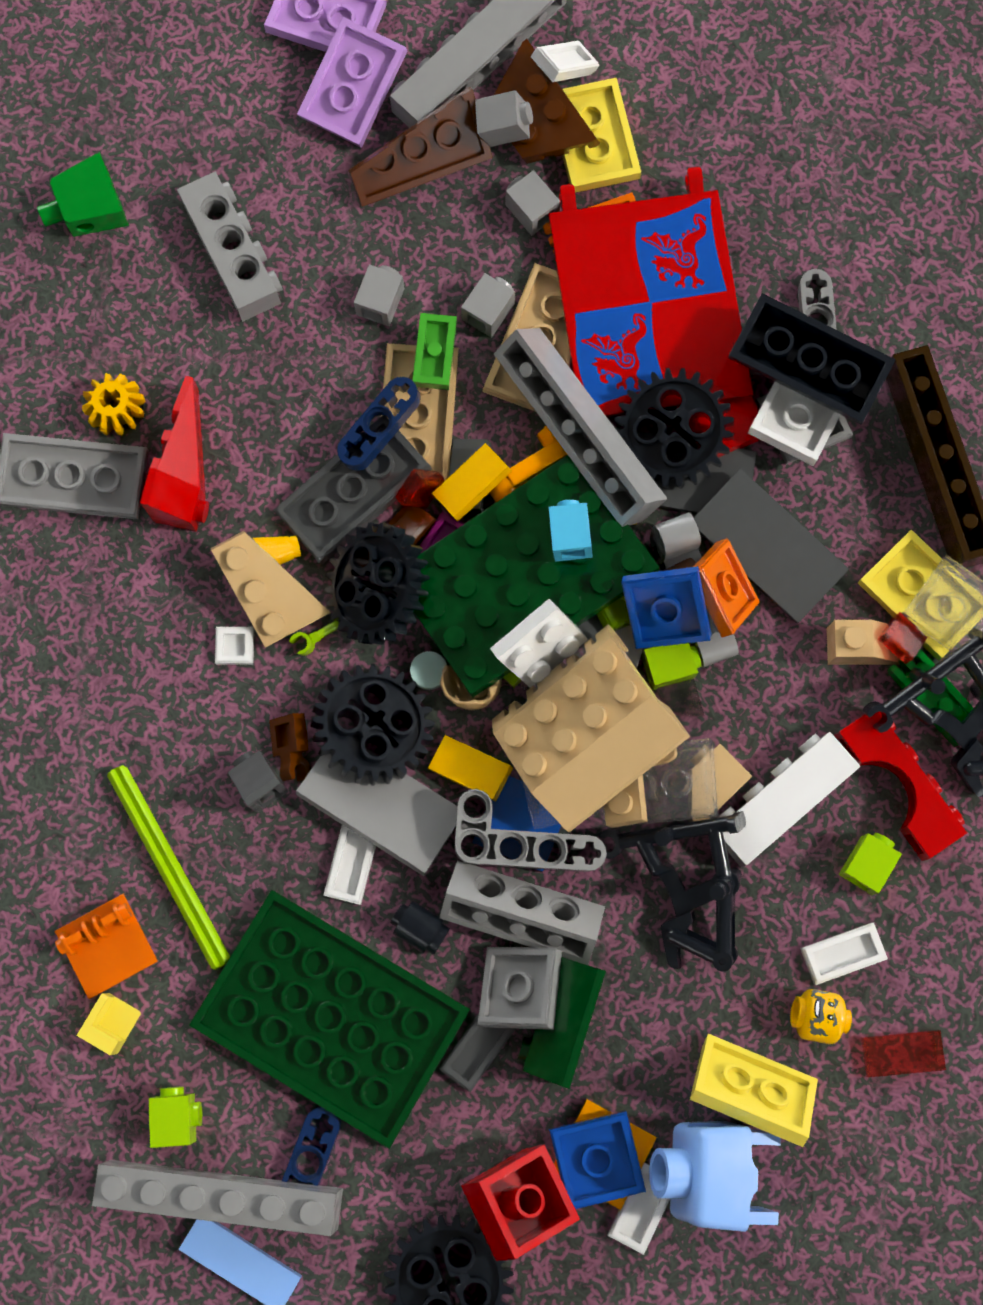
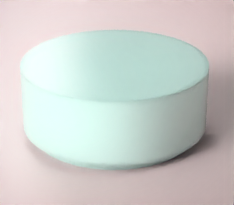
M432 651L418 654L410 666L412 680L417 683L418 687L425 690H433L440 687L442 670L447 665L446 661L441 655Z

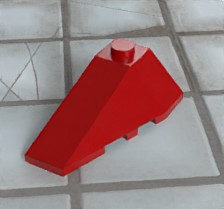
M185 376L172 409L173 429L164 430L161 437V444H163L161 459L154 457L140 504L155 523L197 532L199 522L204 523L207 519L209 502L205 501L199 390L193 377Z

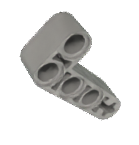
M690 512L653 525L650 533V542L652 547L656 546L661 558L658 559V563L662 571L688 558H693L696 563L701 559L702 556L698 549L701 544V536L697 523ZM708 610L712 634L711 640L691 643L698 650L702 668L739 654L734 634L722 638Z
M471 789L463 793L459 798L455 853L462 862L471 865L577 872L596 870L605 862L607 855L606 847L597 837L591 835L491 829L492 801L488 794L479 789ZM479 798L484 802L486 811L481 817L471 818L466 815L463 806L468 799ZM476 836L481 839L483 843L482 853L477 857L466 856L461 850V842L464 838ZM508 838L517 840L521 845L520 856L513 860L506 859L500 852L501 842ZM552 841L559 847L560 854L555 862H546L540 857L539 846L542 842ZM566 841L572 842L570 850H582L585 848L586 843L590 844L591 850L597 852V858L591 859L588 865L585 864L584 857L571 856V864H565L568 853Z

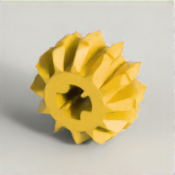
M105 373L104 382L101 384L92 379L91 384L94 391H83V397L87 403L82 405V411L85 415L89 416V424L93 428L100 426V431L107 436L113 428L117 435L123 436V425L128 424L131 429L136 430L137 425L132 417L144 418L145 413L140 406L146 402L143 394L138 393L140 389L135 381L128 382L126 376L121 373L115 380H113L110 374ZM112 400H114L116 403H119L114 408L111 405H108Z

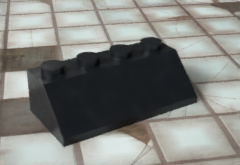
M763 293L728 356L729 359L860 425L864 422L896 360Z

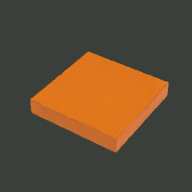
M725 538L717 541L693 566H699L706 608L722 638L734 634L759 604V599L730 541Z

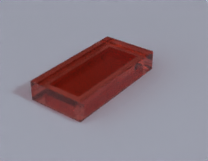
M941 1030L861 1037L866 1077L868 1078L946 1070Z

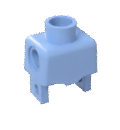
M727 1121L679 1123L673 1130L672 1148H657L652 1154L649 1167V1180L652 1192L657 1198L670 1199V1212L673 1217L700 1228L746 1232L749 1225H778L779 1212L760 1206H750L753 1195L758 1191V1169L752 1160V1145L781 1146V1138L760 1129H752L748 1126Z

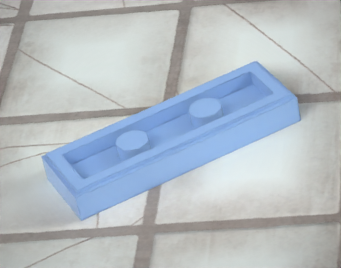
M196 1219L179 1248L184 1254L265 1305H286L302 1277L301 1274L218 1222Z

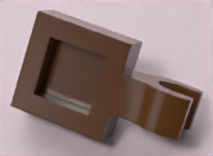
M292 713L269 720L273 757H280L281 759L280 777L282 782L295 779V770L297 781H303L311 770L309 762L302 756V752L309 751L305 713Z

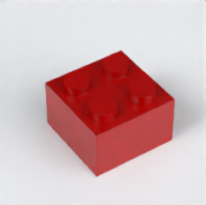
M545 1144L525 1148L461 1185L496 1261L515 1260L580 1220Z

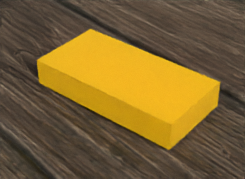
M485 443L432 494L457 521H460L512 470Z
M444 735L428 766L430 771L465 788L484 791L495 802L513 769L511 765L447 735Z

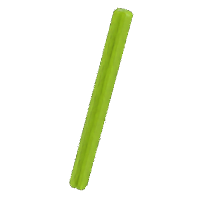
M124 765L116 767L107 774V777L208 964L213 970L225 966L230 959V955L131 773Z

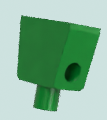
M100 152L53 177L50 180V185L56 200L37 206L45 227L65 221L73 237L129 225Z

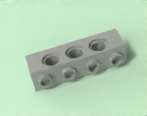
M215 171L178 188L177 191L182 204L242 322L281 304L277 293L283 290L274 270L267 272L262 263L267 261L265 252L258 240L252 243L248 235L252 228L244 211L236 212L232 203L236 202L237 199L229 182L221 183ZM216 213H224V216L218 220L210 219ZM229 243H240V245L235 249H225V247ZM245 272L256 273L251 279H240Z
M457 860L446 891L440 919L532 948H558L562 951L563 958L588 965L598 938L605 906Z

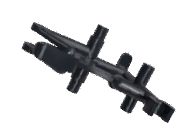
M973 628L968 632L971 639L928 671H924L921 668H913L909 673V678L913 682L883 704L876 701L870 702L862 711L868 717L873 716L876 712H882L881 720L873 725L874 729L880 733L890 729L893 724L891 716L902 708H905L926 726L937 724L942 727L960 746V749L951 759L952 766L967 788L976 796L983 797V786L979 777L983 776V756H981L983 746L976 738L983 729V666L975 656L983 650V631ZM963 664L975 682L971 685L970 691L979 702L961 723L953 715L941 708L933 707L929 709L917 697L927 690L934 694L943 693L946 684L942 679Z
M743 811L735 812L730 816L682 824L678 821H672L663 827L621 833L617 828H606L599 833V838L611 837L616 843L615 849L606 850V858H615L623 852L624 848L637 846L650 874L654 877H660L666 886L676 915L661 925L666 958L671 968H681V949L713 963L714 967L722 972L728 971L738 958V951L735 948V894L740 888L742 873L736 867L730 868L723 832H729L730 834L739 833L746 826ZM708 835L716 874L712 879L685 890L682 880L673 865L661 862L653 844L666 846L674 840ZM713 900L716 901V942L688 929L696 920L694 909Z

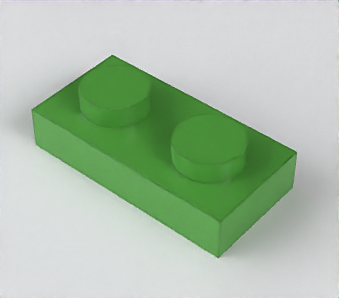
M420 313L412 380L417 387L449 390L457 316Z

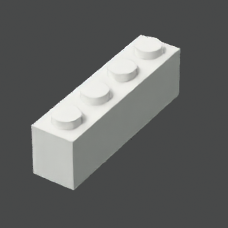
M831 732L822 738L815 733L799 747L803 754L792 763L787 757L771 771L775 778L764 787L758 782L742 796L746 803L741 808L735 811L730 806L719 816H730L740 811H743L745 814L746 826L739 833L730 834L729 832H723L727 852L741 868L747 866L861 767Z

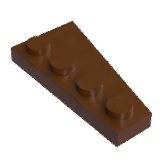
M471 87L453 97L348 170L362 207L493 158L490 146L477 134L476 98Z

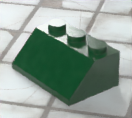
M561 957L554 1030L534 1029L532 1039L524 1037L517 1060L524 1062L522 1071L570 1089L606 973L605 970Z

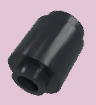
M414 901L411 902L409 907L402 903L390 922L396 926L393 932L395 936L422 953H425L427 950L435 955L450 930L449 927L442 924L444 922L443 919H440V917Z

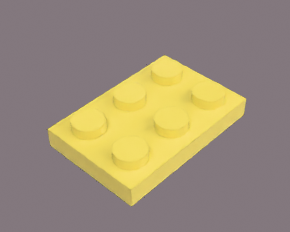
M617 78L564 88L563 91L600 142L597 147L589 148L587 145L569 149V154L562 155L569 184L574 185L575 193L640 179L641 169Z
M912 530L858 582L875 601L938 661L983 618V597Z
M708 1034L702 1046L690 1100L803 1147L809 1138L818 1079Z

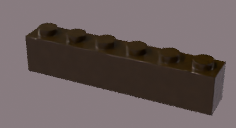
M925 345L893 354L892 358L896 360L886 380L950 565L957 571L982 564L983 499L929 346Z

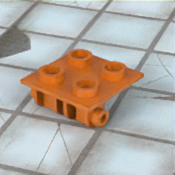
M124 894L55 930L58 940L55 941L56 947L62 955L66 953L89 1000L158 962Z

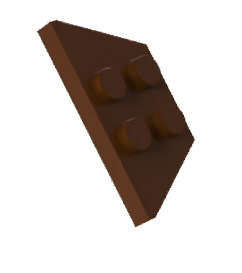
M525 39L494 95L516 90L525 102H529L532 108L533 123L529 124L530 138L511 143L527 164L543 160L547 156L557 157L569 154V149L586 145L589 148L597 147L600 142L558 82H552L531 58L535 49L528 39Z

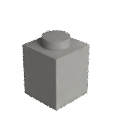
M516 90L475 100L477 134L490 147L530 138L529 124L533 123L532 108L529 102H525Z
M534 170L525 177L522 175L516 177L507 187L505 205L531 236L542 229L545 223L549 222V213L560 212V200Z
M369 264L354 300L356 315L390 327L405 289L403 276L389 266L382 265L376 267Z
M484 273L461 306L462 320L492 338L515 304V291L503 278H493Z

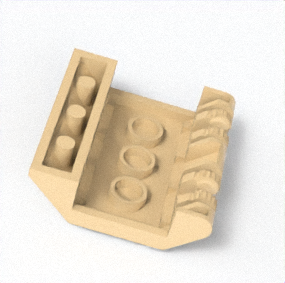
M608 624L595 634L596 642L590 638L584 643L585 655L579 658L574 654L566 658L567 666L561 662L550 671L548 676L542 681L537 682L538 689L532 686L526 691L527 702L522 705L517 701H513L508 706L509 712L504 709L492 719L495 738L531 794L568 832H571L690 737L670 707L661 702L626 655V652L629 651Z

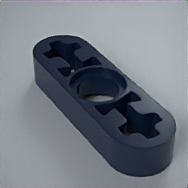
M397 377L391 380L338 444L337 453L347 468L354 471L367 468L417 409L421 396L417 386L411 379ZM399 390L403 393L407 391L410 396L409 400L400 399L398 401L395 395L396 392ZM386 403H388L391 408L394 407V409L398 413L396 416H394L392 412L387 407H385ZM384 415L388 417L389 424L384 431L375 433L370 430V422L375 416ZM363 431L374 441L372 445L360 435ZM352 446L354 448L360 447L363 455L360 458L357 456L351 457L348 451L349 448Z
M322 1107L313 1109L307 1115L282 1182H288L290 1176L293 1175L301 1182H311L316 1186L320 1185L341 1128L340 1118ZM323 1114L329 1116L328 1123L333 1126L332 1132L325 1131L319 1144H327L325 1152L316 1145L303 1143L306 1136L311 1141L314 1139L317 1127L312 1124L313 1118L320 1119ZM306 1151L315 1153L319 1159V1168L317 1172L311 1175L302 1173L297 1165L299 1155Z

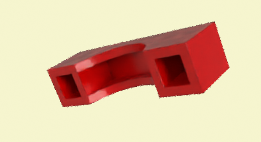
M876 712L871 717L864 714L833 736L860 766H879L889 770L899 778L908 796L907 816L899 830L921 861L931 859L967 834V831L962 826L965 821L960 812L954 806H948L939 793L942 790L936 779L929 773L925 775L917 763L919 761L918 755L911 745L907 742L902 743L894 732L896 730L895 723L893 722L890 729L880 733L874 729L873 725L881 720L882 712Z

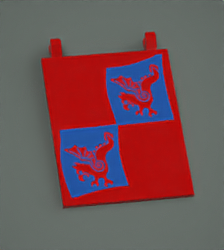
M700 167L687 169L685 186L688 194L577 209L574 185L560 186L559 194L562 211L549 213L548 215L573 373L606 417L626 415L620 409L619 403L630 404L632 402L627 391L631 390L639 393L641 391L638 384L639 379L647 385L651 384L652 372H655L660 380L665 379L666 368L670 369L673 377H678L681 368H685L687 379L690 380L696 372H700L701 385L710 379L713 380L714 385L711 393L723 390L724 396L721 400L753 396L749 368L728 358L742 331L719 193L718 190L704 192L703 175ZM676 395L667 396L662 402L663 409L676 408L681 405L682 399ZM650 408L648 411H655V409Z

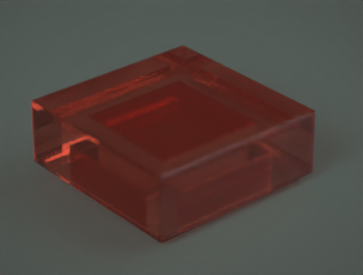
M413 468L395 498L403 506L427 508L435 497L432 493L445 479L438 471Z
M899 612L890 620L878 640L903 663L907 664L915 658L927 636Z

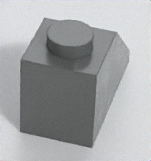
M260 750L255 754L252 751L244 753L233 762L234 768L228 771L246 805L257 813L289 792Z

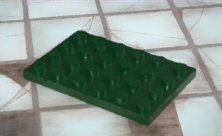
M566 455L423 551L417 557L418 559L427 560L428 564L421 569V574L430 576V579L421 583V588L428 591L427 596H419L418 600L424 609H414L413 612L473 698L512 672L496 658L490 648L545 601L550 599L578 627L624 596L621 583L623 576L658 572L660 567L630 526L627 524L622 527L615 520L570 457ZM563 500H577L579 503H587L593 558L555 562L552 549L549 507L557 506V503Z
M271 890L189 1026L390 1149L470 1008L276 891Z

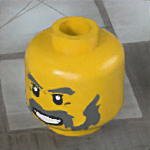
M808 989L803 992L801 997H795L791 1007L790 1022L791 1026L796 1028L798 1035L804 1040L835 1044L843 1033L849 1032L852 1023V1013L846 1009L845 1001L839 994Z

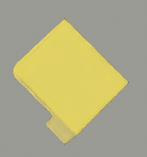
M102 993L76 1036L108 1055L118 1054L139 1019L141 1012L110 993Z

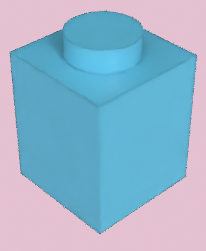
M563 500L558 502L557 506L549 507L552 549L555 562L593 558L587 503H579L577 500Z

